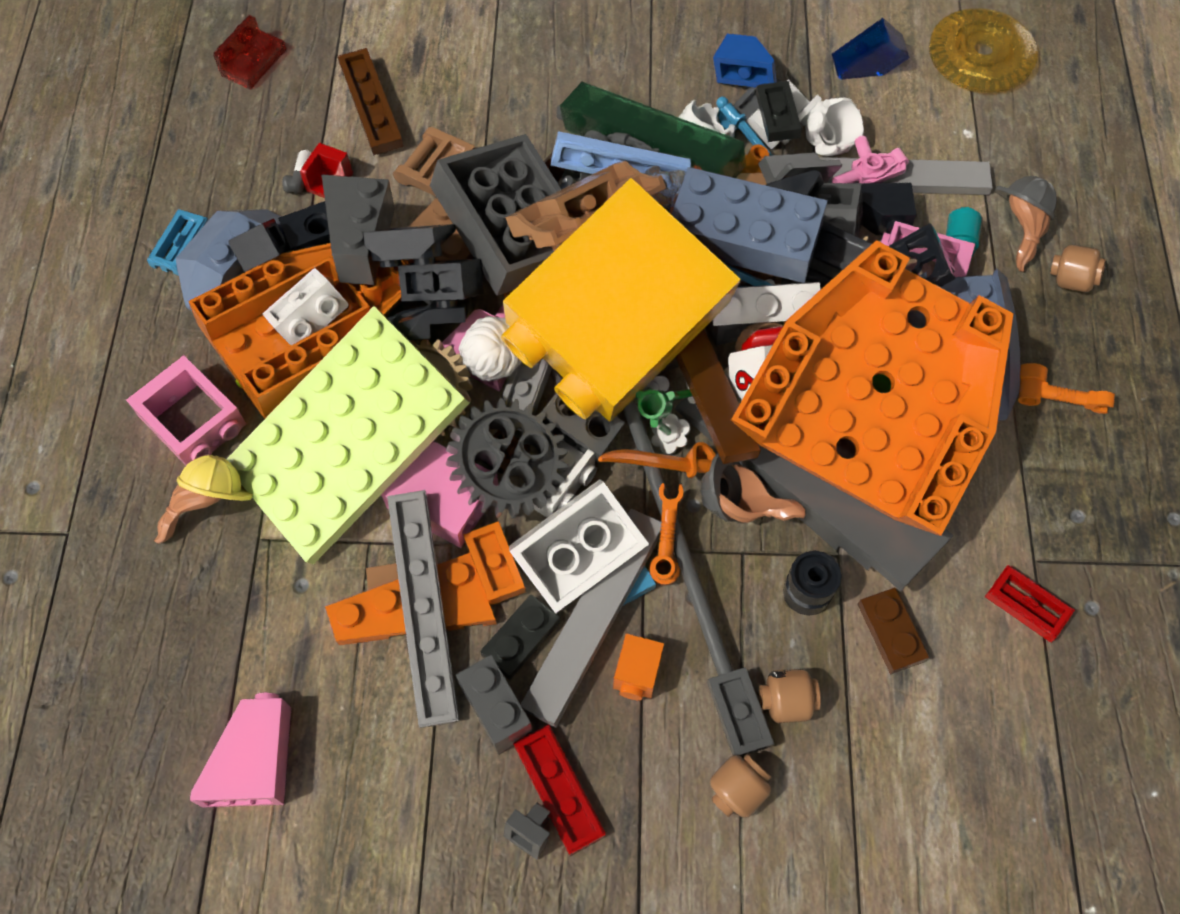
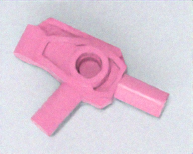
M860 136L854 141L859 159L852 162L850 171L833 177L832 183H881L904 174L909 160L900 148H896L890 153H872L867 137Z

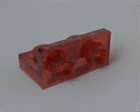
M248 15L231 35L218 46L213 56L222 77L251 90L287 48L284 40L260 30L256 18Z

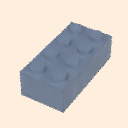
M688 167L671 215L723 263L805 283L822 228L828 200Z

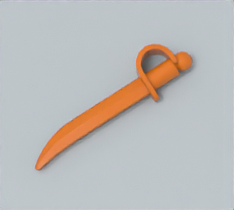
M698 442L694 444L685 458L621 449L601 455L598 461L629 463L684 471L688 478H694L696 473L705 474L710 470L712 460L716 454L708 444Z

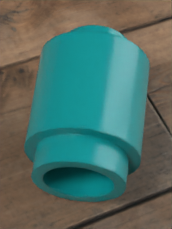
M961 207L952 211L948 216L946 236L974 243L972 256L979 248L982 215L973 208Z

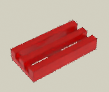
M1010 565L1003 569L1000 576L984 596L1050 643L1057 638L1075 611ZM1006 580H1009L1010 582L1021 588L1023 591H1025L1026 593L1040 601L1042 604L1056 612L1058 615H1060L1059 619L1051 613H1049L1044 608H1042L1041 606H1039V603L1036 602L1034 599H1032L1028 595H1023L1022 593L1014 589L1012 586L1007 584Z

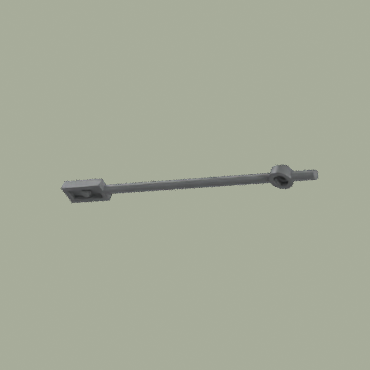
M635 397L623 409L637 450L654 453L635 402L638 398ZM643 466L662 517V501L659 496V487L662 483L665 485L664 496L667 499H671L660 468ZM677 518L674 534V554L718 676L709 678L707 684L732 755L744 756L772 747L774 742L746 667L735 671L732 669Z

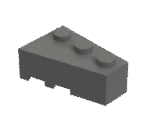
M322 175L331 250L339 282L374 285L380 261H372L371 251L365 247L363 232L390 228L395 211L390 182L387 179Z

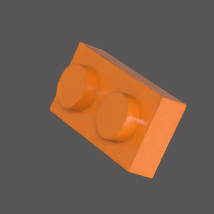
M499 521L463 534L490 606L526 592L514 558L509 552V546Z

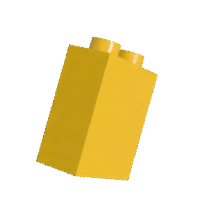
M630 178L503 300L505 320L510 327L500 337L508 349L529 368H533L543 358L563 377L554 387V390L561 400L579 417L586 420L597 410L611 422L636 397V393L639 390L642 391L730 303L741 279L638 183Z

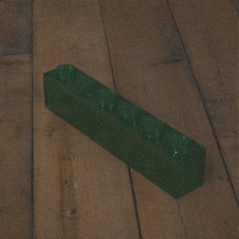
M582 81L560 105L565 129L573 134L584 137L587 131L591 130L598 131L605 136L615 132L630 134L632 137L649 145L652 149L658 148L659 153L690 159L691 168L732 178H737L746 166L743 141Z

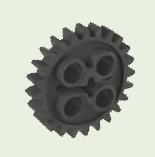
M499 398L496 408H493L488 400L484 401L482 412L473 406L468 414L469 418L465 416L460 417L458 422L460 429L453 428L450 437L454 441L448 443L446 451L454 455L448 457L446 466L457 469L451 473L449 479L450 481H462L457 493L461 494L469 491L471 496L467 504L472 505L477 500H480L482 502V513H485L490 506L495 507L497 518L501 516L504 509L509 510L511 518H516L521 507L528 516L534 510L533 503L542 509L547 503L546 497L551 498V496H555L558 492L555 487H559L565 480L560 474L566 471L568 464L560 460L567 455L568 450L557 448L564 439V436L552 435L551 432L557 424L553 422L545 425L542 422L546 415L544 411L536 417L532 415L533 404H529L523 411L519 409L518 399L514 400L511 407H506L503 398ZM489 430H500L505 435V439L494 438ZM519 430L521 437L512 453L510 463L504 471L500 484L495 486L493 484L494 477L503 461L514 432ZM523 445H533L538 450L539 455L527 453ZM483 460L487 462L491 467V471L484 472L479 470L475 465V461ZM515 475L522 478L525 482V487L519 488L514 486L509 476Z

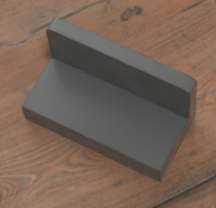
M817 153L764 156L758 163L766 183L812 170L820 172L823 182L827 183L842 167L840 159L820 161Z

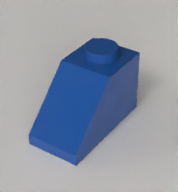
M726 34L713 56L717 83L757 87V85L777 82L774 59L756 36Z

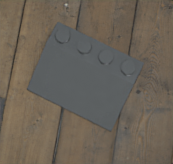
M526 134L437 160L430 183L432 191L451 222L455 224L457 232L473 258L481 259L482 272L495 294L498 296L515 290L554 251L551 246L537 248L534 240H529L528 235L513 237L505 217L562 189Z

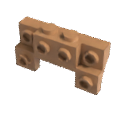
M627 161L614 163L505 218L513 237L528 235L529 240H534L537 248L551 246L553 251H555L630 178L638 183L654 199V194L664 190L666 186L662 175L650 176L643 174L633 168Z

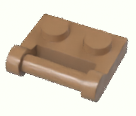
M428 127L422 135L423 140L404 165H399L396 168L393 176L402 185L408 186L410 184L435 196L430 183L437 160L473 150L475 146L436 128ZM432 148H436L420 171H416Z

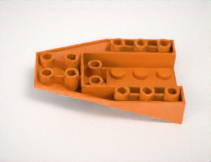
M331 243L283 253L188 302L199 328L265 419L373 306L387 317L402 302L398 266L380 267L379 265L374 285L339 282ZM412 259L401 260L402 265L414 263ZM316 268L349 305L326 327L290 345L262 313L310 271Z

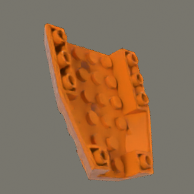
M876 240L787 319L731 421L760 446L886 516L941 536L996 433L1014 313L980 295L971 303H968L905 269L910 258ZM912 310L922 312L926 318L925 327H913L908 322V312ZM884 374L890 379L891 389L889 392L880 393L875 390L872 384L874 375ZM845 438L855 444L856 454L853 458L845 459L838 454L836 449L838 440Z

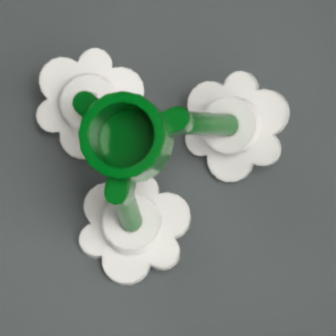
M659 375L642 391L639 390L636 393L638 399L635 402L638 403V409L642 416L650 419V425L655 434L651 440L652 444L660 447L664 454L672 455L678 447L683 448L687 445L686 435L690 432V424L686 420H679L675 414H670L673 409V401L688 398L690 403L695 404V400L688 385L687 390L665 392L669 388V380L667 377Z

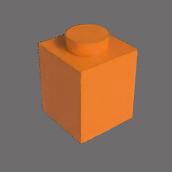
M625 634L614 676L613 689L620 690L619 694L631 700L641 701L643 697L651 699L663 654L664 643Z

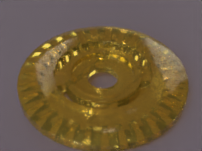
M965 9L946 16L934 28L929 42L930 57L937 70L952 83L976 92L998 93L1021 85L1032 74L1038 59V48L1028 29L1013 17L990 9ZM986 44L991 47L992 53L987 55L980 54L975 50V45Z

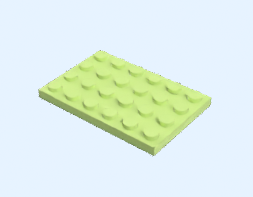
M373 306L227 458V461L236 468L240 476L241 485L248 493L253 494L252 498L305 562L314 565L470 402L380 310Z

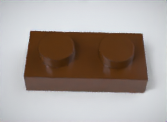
M896 588L863 598L859 601L857 605L890 675L924 663L929 659Z

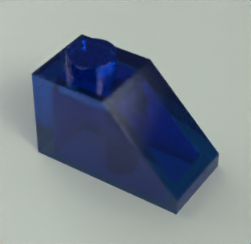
M884 18L878 20L832 53L836 73L841 80L884 76L910 58L903 34Z

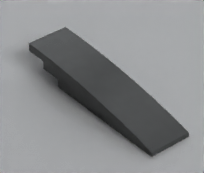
M722 364V365H721L722 368H723V371H724L727 367H729V366H727L726 364ZM684 398L675 407V410L712 441L696 403L692 404L688 398ZM837 443L836 449L841 457L845 459L854 457L853 454ZM760 445L761 451L758 458L739 461L742 466L751 469L757 474L766 489L775 498L793 499L799 502L804 507L806 513L804 519H799L837 551L841 547L866 570L873 567L900 591L915 578L954 536L946 528L943 534L939 536L896 521Z

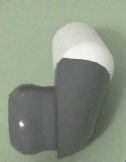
M300 151L293 176L285 175L283 177L282 185L286 193L294 192L299 194L304 191L305 186L300 169L311 155L310 151Z

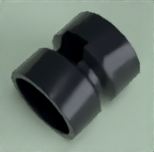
M816 550L804 552L795 559L783 588L785 601L791 609L798 614L807 616L817 615L826 610L841 583L842 574L840 566L835 559L825 552Z

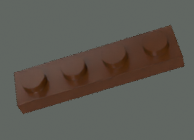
M364 48L337 56L373 156L404 147L402 137L368 49Z

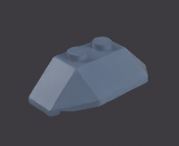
M267 209L216 211L175 258L186 308L191 310L188 301L245 273L229 245L230 239L273 218L285 238L278 220L281 216Z

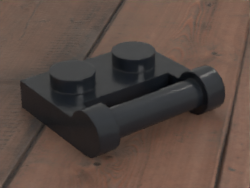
M823 221L813 258L842 271L864 252L871 243ZM809 267L805 281L809 283L819 282L820 288H823L833 278Z

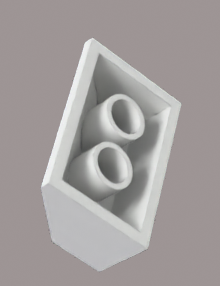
M599 479L509 546V552L556 614L648 546L649 543L606 484Z

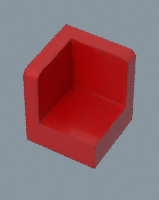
M319 142L300 169V174L307 192L325 198L322 175L352 177L353 171L348 153Z

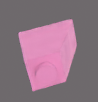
M258 693L255 695V699H241L191 791V802L202 808L284 805L291 707L282 698H279L278 694Z

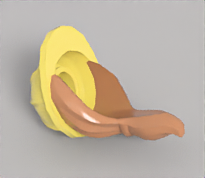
M213 455L196 458L187 464L181 475L177 476L176 481L178 485L173 491L166 512L158 522V535L154 541L160 544L172 538L179 516L183 512L206 508L221 499L251 500L253 494L248 493L241 486L240 476L236 468L227 459Z

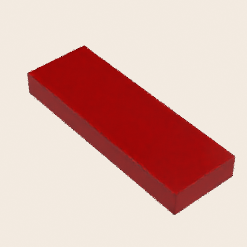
M549 724L513 743L544 807L551 812L549 817L569 857L606 837L601 823Z

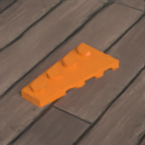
M467 553L438 564L446 629L448 631L464 629V626L483 624V626L496 625V619L471 554ZM399 579L325 606L336 642L339 646L389 639L390 636L406 634Z

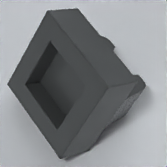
M538 802L526 816L515 809L505 823L503 836L538 860L547 847L550 833L544 827L549 821L548 816L551 812Z

